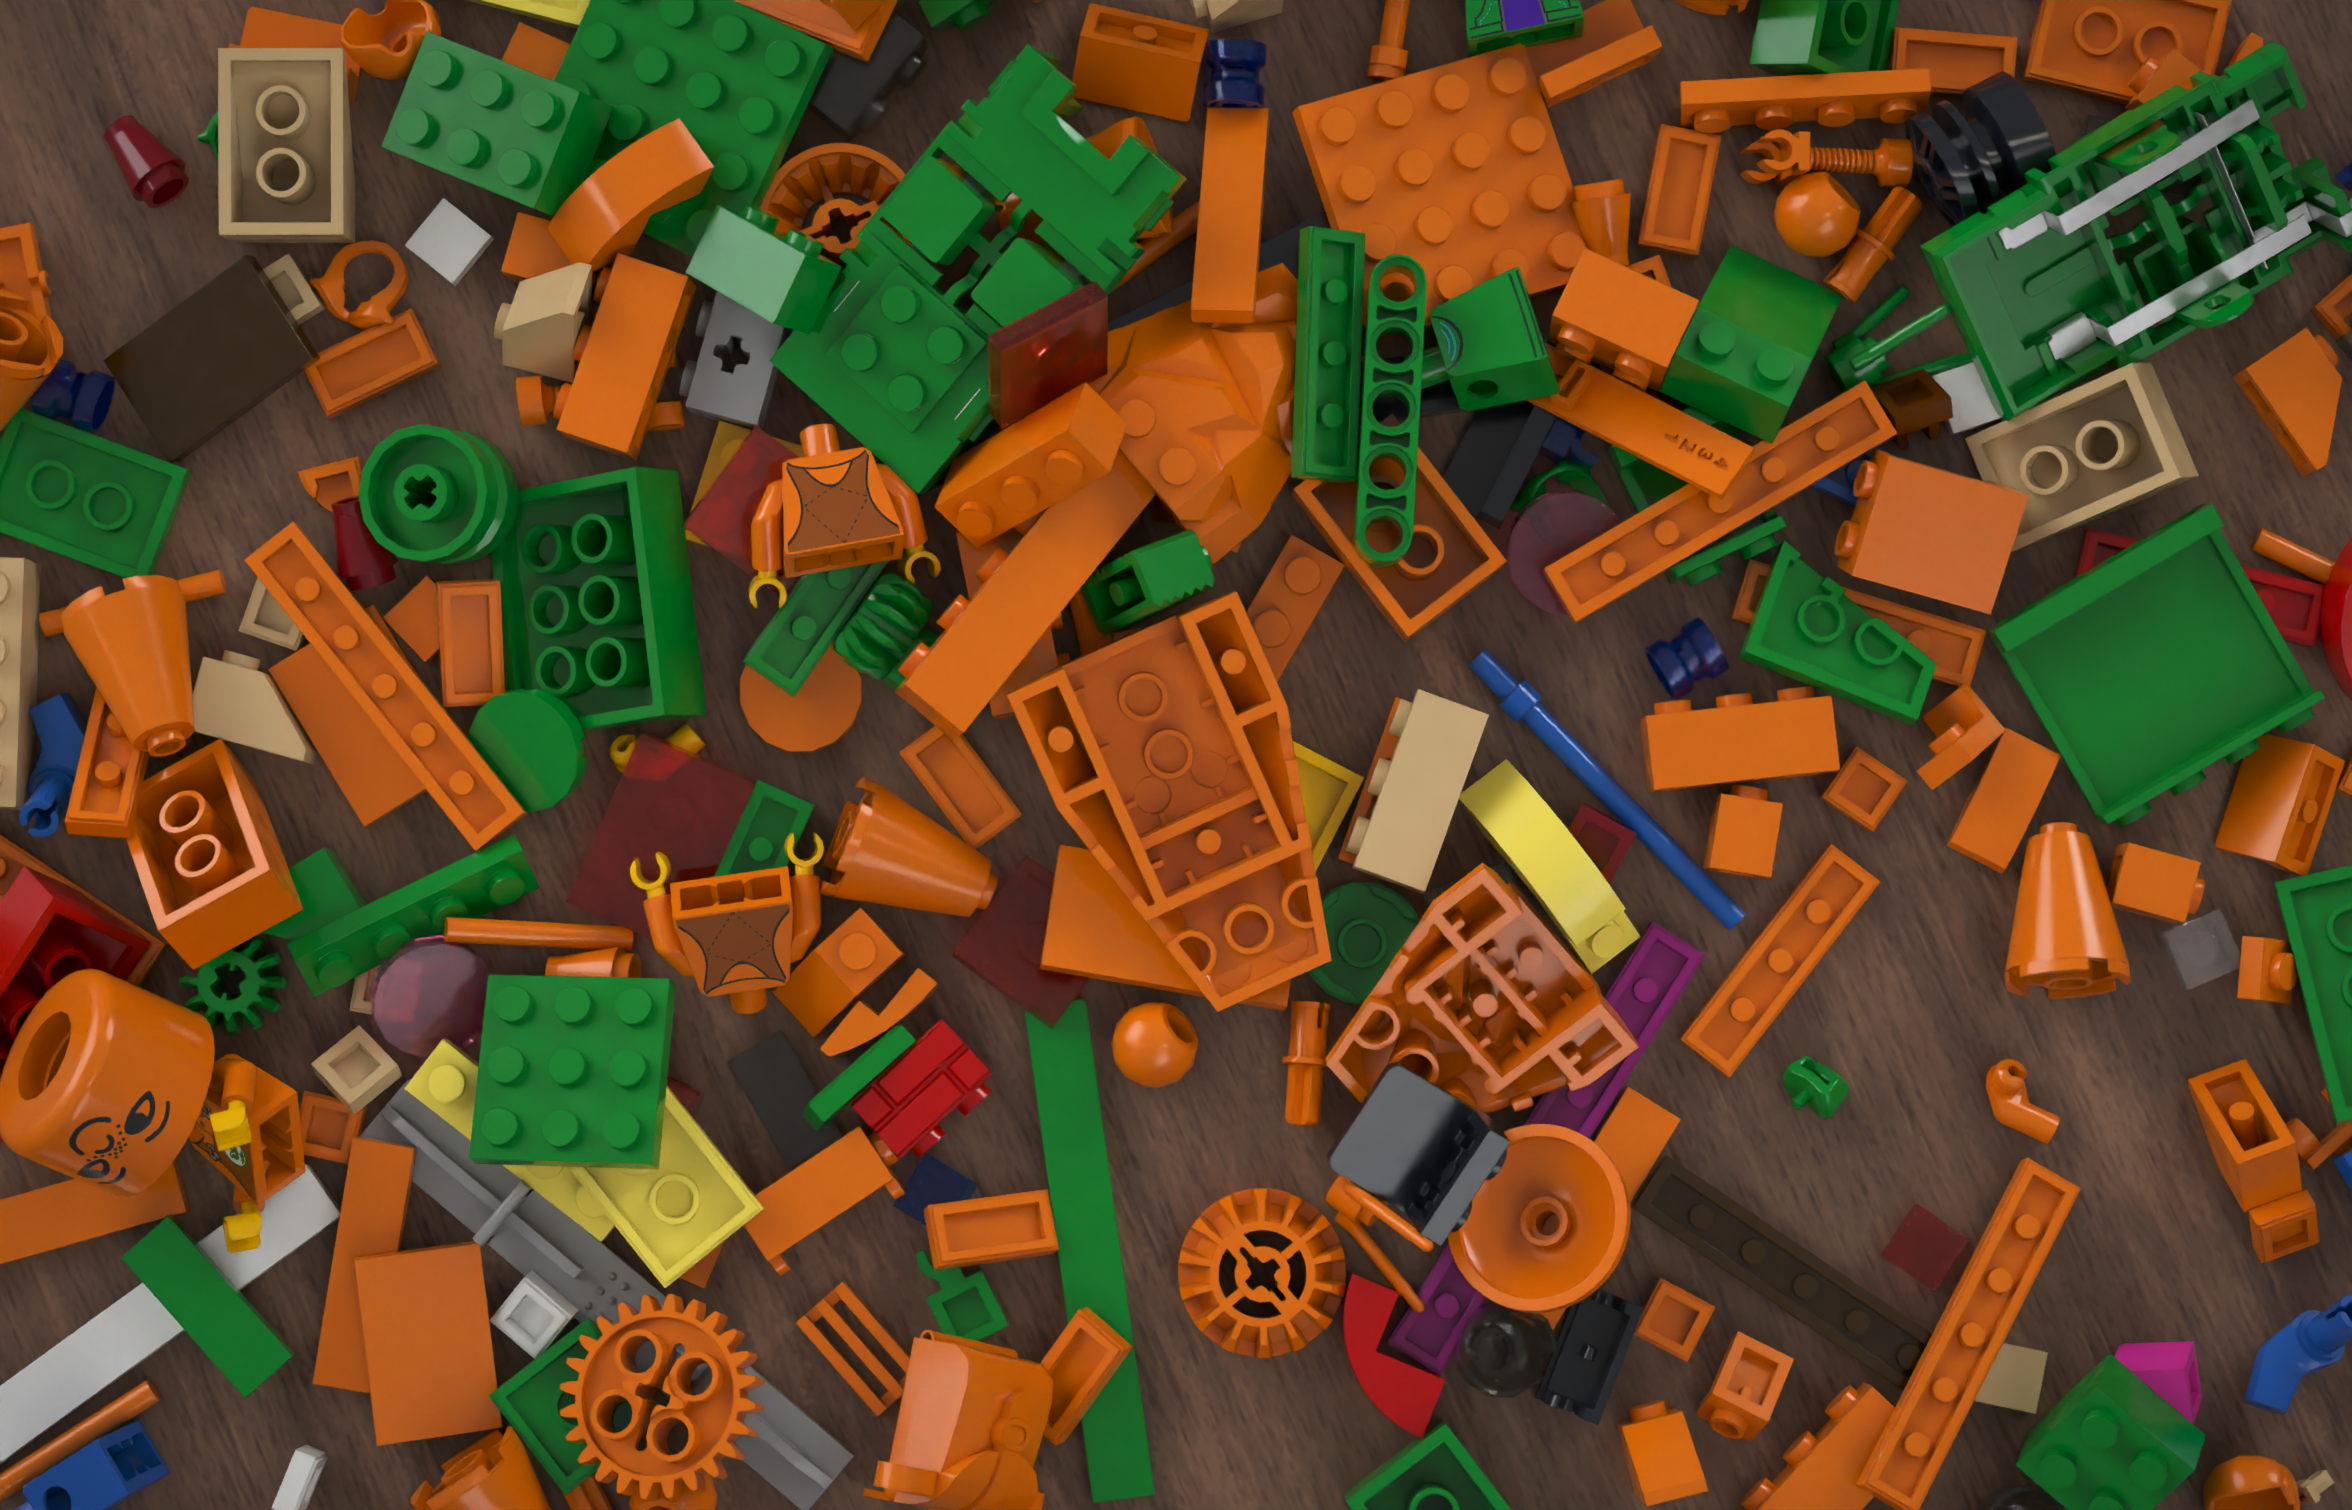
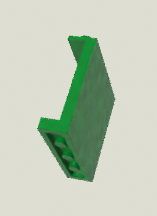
M2200 504L1986 629L2058 754L2061 755L2060 758L2095 818L2108 825L2116 821L2119 827H2123L2138 820L2152 810L2148 802L2152 798L2170 789L2173 796H2176L2195 787L2206 779L2202 769L2221 758H2224L2227 764L2243 759L2260 747L2256 738L2278 726L2281 733L2300 726L2315 715L2311 706L2325 699L2321 690L2312 689L2219 528L2225 525L2213 504Z

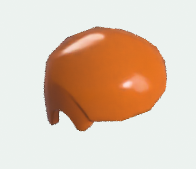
M386 0L385 9L378 14H369L361 8H355L340 28V43L350 57L373 78L384 81L401 79L409 76L426 31L441 37L439 16L434 8L423 0Z
M2258 1454L2237 1455L2216 1465L2204 1481L2203 1504L2206 1510H2300L2299 1490L2296 1480L2285 1465L2278 1463L2275 1459Z

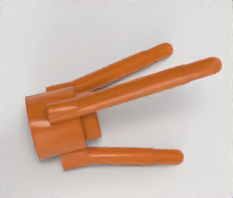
M1339 1175L1325 1198V1201L1338 1211L1334 1221L1353 1236L1411 1308L1417 1313L1423 1312L1425 1309L1423 1301L1360 1223L1363 1222L1370 1227L1380 1219L1425 1252L1433 1249L1432 1241L1421 1235L1415 1227L1389 1209L1388 1202Z

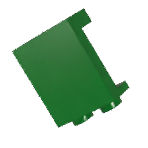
M1689 407L1682 411L1740 440L1733 425L1694 407ZM1613 444L1606 451L1636 514L1689 484ZM1772 508L1682 562L1664 571L1669 584L1685 578L1689 587L1697 585L1723 572L1718 561L1740 551L1744 560L1747 561L1778 546L1774 535L1785 529L1787 524L1783 516H1777Z

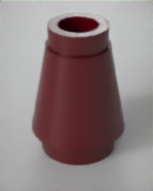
M127 115L121 117L106 129L104 139L109 144L110 150L135 200L144 201L150 208H159L175 200L186 189L189 178L184 173V161L140 124L134 116Z
M353 496L332 503L338 576L345 578L350 591L372 588L394 580L396 573L393 565L398 562V558L395 554L377 543L364 523L359 497Z

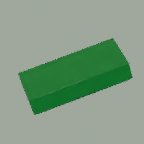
M902 1024L893 1027L808 1102L803 1109V1118L817 1132L909 1049L916 1040Z

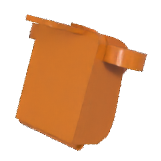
M932 1330L923 1331L920 1338L914 1337L890 1460L889 1462L878 1460L873 1486L884 1488L885 1492L864 1488L862 1496L928 1508V1510H1042L1045 1493L1038 1491L1037 1474L1033 1467L1052 1403L1053 1379L1041 1363L1018 1358V1354L1014 1349Z

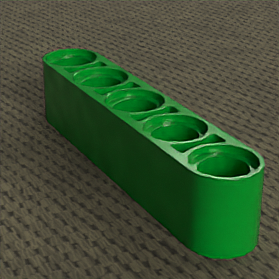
M1402 254L1389 255L1378 262L1372 271L1367 290L1354 545L1355 550L1363 561L1379 568L1389 567L1401 561L1411 545L1414 525L1427 281L1426 274L1420 263L1412 257ZM1395 272L1406 275L1414 285V294L1405 301L1396 302L1389 300L1380 290L1379 282L1384 276ZM1391 334L1401 336L1408 342L1411 356L1401 364L1386 363L1380 358L1376 350V343L1380 338ZM1391 396L1402 401L1408 415L1405 422L1395 427H1387L1379 423L1374 417L1372 409L1377 400L1382 397ZM1385 458L1394 460L1403 470L1404 481L1395 489L1385 490L1373 484L1369 475V467L1372 463ZM1376 521L1392 523L1400 533V545L1391 552L1382 553L1375 551L1366 541L1365 532L1368 526Z

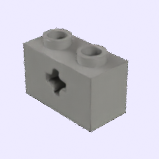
M718 291L716 292L714 302L705 300L696 326V336L704 338L698 361L690 359L687 361L679 390V395L688 397L685 406L693 415L716 421L720 420L762 433L779 374V369L769 360L787 340L791 329L773 324ZM739 344L749 361L747 365L742 363L736 364L733 374L728 373V368L720 359L722 353L732 354L735 345Z

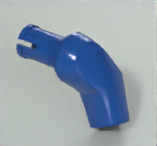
M69 693L58 694L30 709L41 742L42 751L30 776L28 784L30 798L21 808L19 819L20 824L24 827L34 817L35 821L28 830V833L37 837L52 835L58 829L62 817L67 814L87 729Z
M2352 1294L2342 1297L2324 1312L2308 1310L2299 1314L2258 1349L2244 1398L2246 1404L2268 1412L2286 1414L2301 1378L2322 1370L2341 1359L2344 1354L2345 1344L2352 1339Z

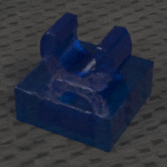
M1558 416L1538 453L1557 463L1564 459L1569 449L1573 459L1587 467H1594L1599 458L1595 454L1586 451L1582 446V435L1587 433V431Z

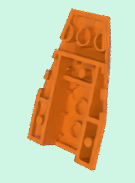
M1237 591L1172 614L1063 663L1006 694L1058 811L1217 1012L1332 961L1318 878L1316 877L1309 826L1306 821L1300 787V774L1291 735L1288 706Z

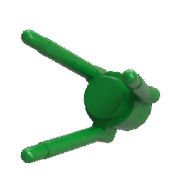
M1900 286L1850 332L1832 342L1836 350L1825 355V360L1842 391L1846 392L1863 381H1866L1869 387H1873L1924 369L1930 376L1972 363L1969 352L1881 377L1880 373L1890 368L1885 354L1948 316L1951 312L1950 306L1947 304L1940 305L1878 343L1872 336L1861 341L1909 295L1908 287Z

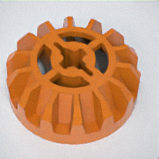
M850 143L824 144L799 153L776 172L760 209L780 219L776 230L785 235L788 234L790 228L802 232L824 244L820 255H825L835 262L845 263L839 256L846 248H855L861 240L856 235L906 174L888 157L865 146ZM841 193L854 194L865 198L869 203L859 206L851 200L834 199L833 195ZM824 199L825 203L819 207L814 215L812 226L802 230L808 212L815 204ZM840 218H844L848 226L858 224L850 230L852 240L841 244L836 236L826 238L834 232L832 222ZM887 222V224L894 231H896L903 239H905L909 244H911V242L907 238H905L895 227H893L889 222Z
M1273 1188L1239 1190L1220 1198L1208 1206L1187 1232L1178 1261L1180 1295L1196 1327L1221 1348L1229 1352L1256 1358H1271L1295 1352L1307 1346L1310 1341L1326 1330L1333 1321L1346 1287L1344 1251L1330 1222L1317 1208L1305 1199L1290 1192ZM1258 1230L1273 1231L1287 1237L1292 1243L1280 1252L1274 1246L1267 1244L1253 1245L1245 1234ZM1241 1247H1244L1253 1258L1257 1257L1262 1263L1268 1262L1271 1259L1278 1263V1266L1272 1273L1277 1281L1275 1283L1284 1295L1283 1298H1279L1271 1287L1268 1289L1261 1282L1253 1287L1247 1284L1246 1280L1250 1277L1251 1270L1248 1266V1259L1240 1251ZM1226 1249L1236 1259L1234 1276L1238 1289L1227 1298H1225L1219 1282V1266ZM1300 1250L1306 1266V1282L1301 1296L1297 1299L1288 1287L1291 1274L1287 1260ZM1246 1296L1248 1299L1260 1303L1272 1302L1281 1314L1269 1318H1256L1241 1313L1233 1305Z

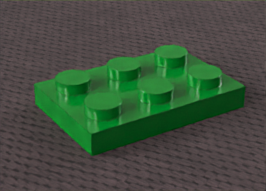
M21 408L6 425L0 441V533L122 578L153 575L192 471Z

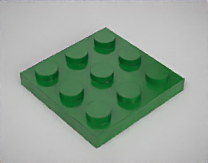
M488 975L469 1159L476 1164L659 1169L676 984L670 978Z

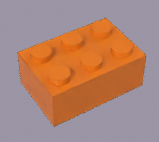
M1393 413L1380 422L1387 427L1400 425V422ZM1419 447L1417 453L1413 537L1407 553L1401 561L1392 566L1382 568L1371 566L1363 561L1355 550L1354 521L1357 481L1338 483L1306 479L1293 489L1292 499L1404 643L1501 570L1507 562ZM1387 458L1379 459L1369 467L1370 479L1373 484L1381 489H1395L1404 481L1403 470L1394 460ZM1376 521L1369 525L1365 532L1366 541L1375 551L1382 553L1391 552L1400 545V533L1396 526L1390 522Z
M221 738L143 781L131 839L126 838L158 932L193 970L304 909L255 778Z

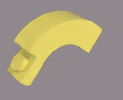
M1507 759L1460 794V802L1483 836L1527 885L1548 913L1579 961L1591 974L1641 937L1625 914L1624 910L1626 908L1580 844L1543 798Z

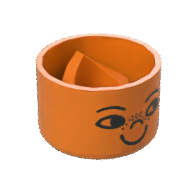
M84 969L65 976L51 987L32 1009L19 1030L5 1062L0 1079V1135L4 1143L11 1151L21 1157L116 1196L130 1197L144 1191L167 1170L177 1157L192 1132L203 1107L214 1065L215 1045L210 1023L203 1015L101 970Z

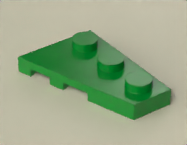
M1783 540L1776 550L1739 658L1910 726L1913 725L1919 718L1937 664L1880 617L1873 618L1843 594L1846 591L1829 576L1824 579L1799 558L1800 552Z

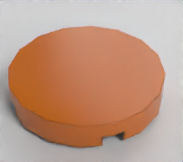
M834 640L795 697L790 696L745 665L740 677V705L749 726L766 743L788 752L814 753L836 744L854 726L862 704V678L858 671L845 663V659L833 650Z

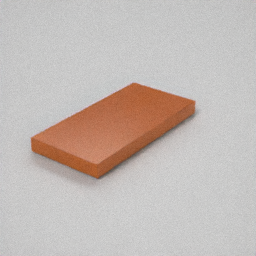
M1060 845L1039 969L1205 997L1089 849ZM1291 979L1239 1003L1284 1011L1288 1004Z

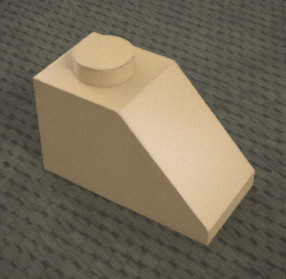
M579 262L519 282L512 304L505 302L501 304L494 327V338L502 340V363L504 366L573 383L580 361L573 358L576 341L585 324L592 326V265Z
M224 650L221 661L203 656L192 694L195 733L217 739L221 738L228 742L314 765L317 755L314 746L272 676L258 671L261 660Z

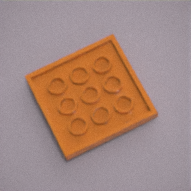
M1521 43L1298 106L1292 112L1331 229L1365 233L1362 318L1364 327L1366 325L1367 290L1372 271L1379 261L1389 255L1402 254L1412 257L1420 263L1426 274L1425 330L1433 327L1429 316L1433 308L1516 267L1520 269L1530 298L1565 288L1583 249H1588L1570 202H1576L1575 191L1526 47L1521 45ZM1389 273L1379 282L1380 290L1389 300L1396 302L1405 301L1414 294L1412 281L1402 273ZM1395 334L1386 335L1380 338L1376 344L1401 336Z

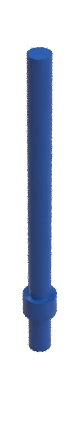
M1487 649L1468 665L1502 700L1498 706L1515 723L1521 719L1624 825L1637 831L1636 837L1728 931L1746 915L1736 902L1538 702L1542 696L1526 680L1519 683Z

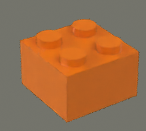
M1584 248L1552 314L1547 341L1557 345L1555 352L1573 360L1577 358L1587 364H1590L1591 361L1602 364L1614 370L1611 376L1643 392L1646 391L1647 387L1658 392L1678 346L1696 312L1699 300Z

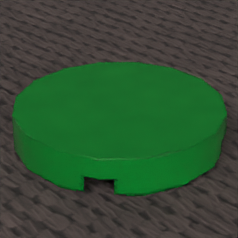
M532 688L530 690L514 689L503 692L493 697L478 710L469 729L470 742L526 812L531 813L548 809L561 803L577 790L586 772L587 755L583 756L581 740L585 739L581 723L566 703L547 691Z
M1351 882L1331 889L1321 898L1332 961L1308 971V974L1326 994L1345 1003L1363 1004L1390 966L1400 948L1403 947L1418 925L1419 919L1416 911L1400 893L1379 883Z

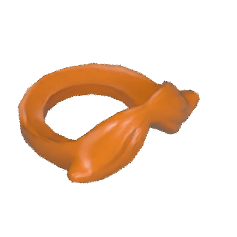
M370 240L344 246L334 256L323 277L311 278L309 283L317 290L326 309L333 316L348 322L353 327L365 330L379 324H393L394 320L390 311L404 295L409 284L407 265L395 249L387 243ZM363 253L383 255L394 267L392 281L385 289L373 295L369 301L361 302L355 311L349 312L344 308V271L347 264L354 257Z

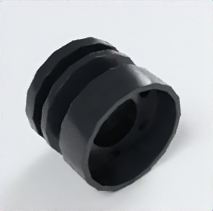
M2004 71L1967 88L1962 93L1965 118L1953 104L1943 100L1932 108V116L1921 111L1905 121L1906 139L1911 141L1913 163L1919 180L1931 201L1936 205L1951 227L1978 212L1986 214L1988 212L1987 207L2002 199L1999 187L2008 196L2028 183L2024 173L2034 167L2045 174L2052 171L2048 159L2055 156L2056 152L2048 131L2024 89L2010 74Z

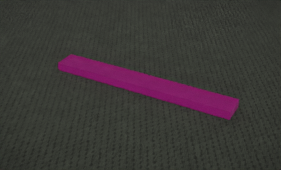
M1650 922L1604 995V998L1619 1014L1636 1039L1639 1048L1588 1086L1570 1091L1569 1086L1566 1085L1542 1094L1522 1126L1531 1124L1558 1125L1590 1138L1705 954L1655 922ZM1449 1242L1416 1293L1425 1305L1424 1311L1417 1313L1408 1305L1386 1340L1438 1375H1441L1488 1300L1463 1276L1453 1258Z

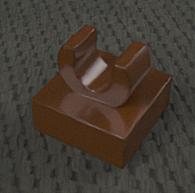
M1924 369L1870 387L1897 432L1891 440L1902 451L1909 448L1907 438L1909 433L1921 429L1930 440L1936 439L1940 433L1939 422L1953 418L1951 396Z

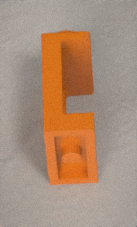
M1874 449L1870 461L1864 460L1861 463L1855 477L1853 494L1858 499L1851 521L1845 520L1842 523L1836 537L1834 551L1835 555L1839 556L1837 566L1854 577L1991 615L2029 495L2007 485L1993 481H1981L1900 458L1886 451Z

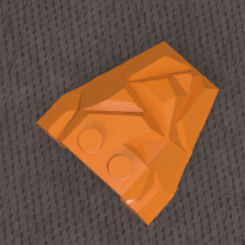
M1283 263L1258 272L1254 323L1192 322L1191 300L1099 335L1052 375L1066 393L1086 382L1127 423L1119 450L1171 510L1173 519L1183 531L1191 529L1196 533L1200 544L1208 551L1212 565H1215L1261 526L1271 509V505L1289 476H1291L1298 280Z
M1481 863L1433 900L1403 947L1400 948L1390 966L1359 1008L1325 1060L1326 1065L1360 1103H1362L1384 1068L1390 1063L1397 1062L1487 1115L1511 1105L1515 1112L1533 1106V1097L1566 1085L1569 1086L1570 1091L1588 1086L1638 1049L1639 1046L1619 1014L1602 996L1600 987L1590 972L1512 883L1506 884L1497 872L1486 864Z

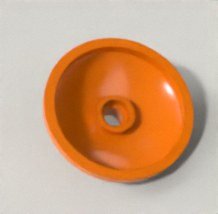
M1531 1124L1519 1126L1503 1132L1510 1140V1144L1506 1148L1507 1156L1501 1170L1491 1180L1484 1181L1472 1199V1209L1468 1219L1458 1231L1450 1232L1447 1237L1450 1250L1459 1270L1466 1280L1483 1296L1516 1311L1528 1313L1552 1312L1567 1308L1587 1298L1615 1270L1623 1255L1629 1237L1631 1223L1630 1199L1626 1184L1618 1167L1611 1157L1591 1139L1579 1132L1558 1125ZM1552 1215H1557L1559 1218L1557 1231L1552 1235L1545 1236L1543 1232L1544 1221Z

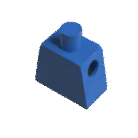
M137 1420L96 1439L24 1485L23 1493L28 1501L13 1510H111L171 1472L140 1420Z

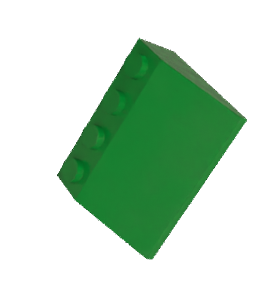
M631 467L518 490L519 500L515 522L503 543L491 552L493 578L500 580L506 690H530L534 688L549 692L567 704L581 723L583 733L657 724L707 715L678 470Z

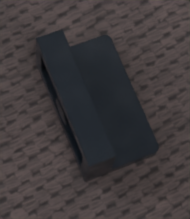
M1523 402L1477 410L1443 476L1445 482L1472 516L1500 529L1557 418L1556 415L1536 405L1531 407Z

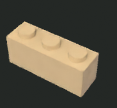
M1420 689L1415 692L1412 702L1400 699L1388 734L1398 737L1392 758L1389 761L1379 757L1367 789V793L1377 796L1369 820L1360 816L1357 817L1345 850L1356 855L1352 865L1353 869L1421 894L1426 891L1489 714Z

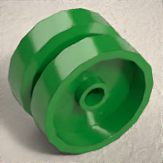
M419 424L396 430L375 447L362 469L358 497L363 521L378 544L400 558L458 566L483 559L503 543L515 522L519 492L514 469L500 448L479 434Z

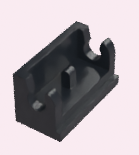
M1597 1289L1587 1298L1570 1306L1535 1398L1551 1407L1565 1410L1583 1420L1599 1425L1644 1307L1601 1289Z

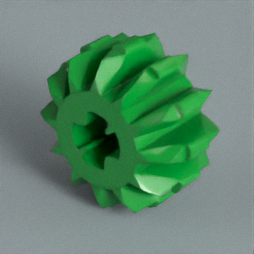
M893 572L879 575L835 637L833 650L845 659V663L860 673L864 672L875 679L887 676L889 671L895 668L902 656L907 653L921 629L928 622V617L932 613V601L921 592V588L907 578L902 579Z
M260 935L252 937L245 947L243 942L198 967V977L184 976L180 978V987L198 988L199 992L198 995L190 998L185 1003V1007L196 1012L209 1006L204 1017L210 1023L212 1030L224 1018V1027L228 1035H239L241 1033L243 1017L252 1029L259 1030L263 1028L265 1020L259 1007L261 1006L271 1012H280L283 1004L278 999L269 995L270 988L283 989L289 986V979L287 977H270L269 973L270 970L283 962L282 955L274 952L260 959L266 945V938ZM229 968L230 971L245 972L247 979L239 984L242 993L239 997L237 993H224L222 986L230 980L227 973Z

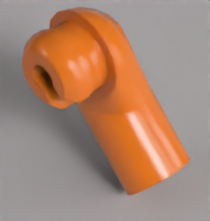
M2003 1059L1998 1064L1992 1066L1986 1076L1985 1088L1994 1117L2001 1124L2048 1144L2057 1129L2060 1117L2029 1102L2024 1079L2028 1076L2026 1068L2017 1060Z

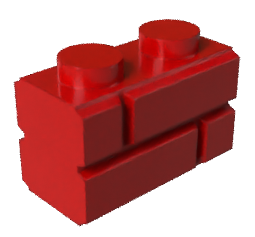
M941 1018L849 1104L896 1156L903 1158L911 1150L920 1158L946 1134L938 1124L957 1108L966 1116L992 1092L984 1082L994 1073L959 1034Z

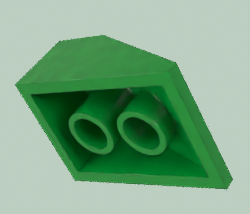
M1730 245L1678 346L1659 392L1773 444L1843 295L1734 245Z

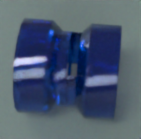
M1234 38L1216 39L1206 42V64L1211 68V80L1204 86V106L1264 108L1265 87L1259 82V72L1266 66L1267 45L1255 40Z
M61 358L57 367L34 392L32 401L33 412L51 419L60 416L66 417L71 420L75 428L95 434L102 426L109 412L115 392V377L96 370L89 373L78 371L74 362Z
M1699 617L1682 625L1680 634L1674 637L1673 640L1659 639L1644 648L1646 657L1657 678L1675 701L1691 693L1695 681L1704 677L1714 679L1729 670L1728 661L1707 625Z

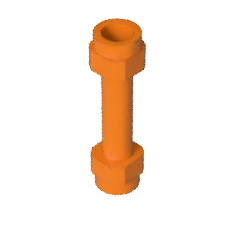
M1410 0L1385 1L1378 45H1372L1367 79L1381 83L1404 76L1408 51L1403 49Z

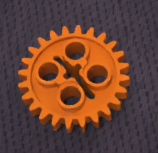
M668 1294L661 1309L656 1297L643 1295L640 1313L632 1305L621 1302L618 1304L619 1323L599 1316L596 1320L602 1336L599 1339L585 1335L579 1337L582 1346L589 1352L585 1360L568 1358L566 1361L572 1369L579 1372L577 1381L560 1384L561 1390L575 1395V1404L566 1406L559 1412L560 1416L578 1420L579 1425L571 1430L565 1438L568 1442L576 1444L587 1443V1447L577 1459L578 1462L591 1466L601 1461L595 1479L598 1482L609 1484L618 1476L617 1493L631 1496L639 1485L641 1499L655 1502L662 1486L667 1499L678 1501L682 1497L683 1482L692 1492L704 1493L706 1492L703 1475L705 1472L715 1478L724 1480L728 1476L721 1460L725 1456L742 1461L745 1458L744 1453L735 1443L738 1436H757L758 1432L744 1421L746 1414L759 1413L764 1410L763 1405L748 1400V1392L764 1385V1380L746 1375L744 1370L751 1366L758 1357L750 1351L736 1352L735 1350L742 1343L746 1335L743 1331L731 1329L722 1334L728 1316L715 1311L705 1319L706 1304L693 1299L684 1310L682 1297ZM652 1341L656 1349L655 1361L651 1368L640 1373L635 1363L636 1352L641 1345ZM683 1344L685 1347L684 1354L677 1359L676 1348ZM708 1363L712 1370L711 1384L702 1394L695 1395L691 1387V1376L698 1366ZM657 1389H661L671 1395L667 1406L660 1405L657 1401L653 1400ZM628 1400L633 1413L631 1422L624 1430L616 1432L612 1425V1413L619 1403ZM684 1422L689 1434L688 1443L681 1452L672 1455L667 1444L668 1434L672 1427ZM646 1436L647 1447L645 1450L640 1451L638 1447L639 1442Z

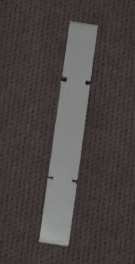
M410 1079L403 1084L360 1135V1137L416 1146L417 1153L412 1181L475 1234L472 1239L479 1245L483 1246L491 1236L495 1235L487 1245L524 1276L531 1270L537 1273L579 1309L578 1313L574 1316L578 1322L582 1323L589 1317L599 1329L596 1318L603 1316L619 1323L618 1304L621 1302L630 1304L640 1313L643 1295L656 1297L662 1309L667 1295L607 1244L599 1241L535 1190L528 1195L527 1193L531 1187L503 1165L476 1164L469 1159L471 1140L406 1091L404 1088L410 1082ZM652 1341L641 1345L636 1352L635 1363L640 1373L651 1368L655 1361L656 1349ZM683 1344L676 1348L677 1359L684 1354L685 1347ZM708 1363L698 1366L691 1376V1387L695 1395L702 1394L711 1384L712 1370ZM749 1366L744 1370L745 1374L763 1379L764 1385L749 1391L748 1400L763 1405L764 1410L759 1413L746 1414L744 1422L758 1432L757 1436H738L735 1443L744 1453L745 1458L743 1461L798 1508L809 1510L854 1457V1454L755 1369ZM659 1389L662 1393H664V1394L670 1399V1396H671V1395H669V1394L665 1393L663 1390Z

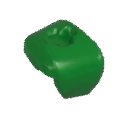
M1807 1055L1791 1063L1783 1074L1784 1088L1794 1097L1791 1100V1105L1796 1110H1800L1806 1105L1824 1119L1833 1117L1849 1093L1848 1084L1840 1075L1829 1067L1815 1062L1814 1059Z

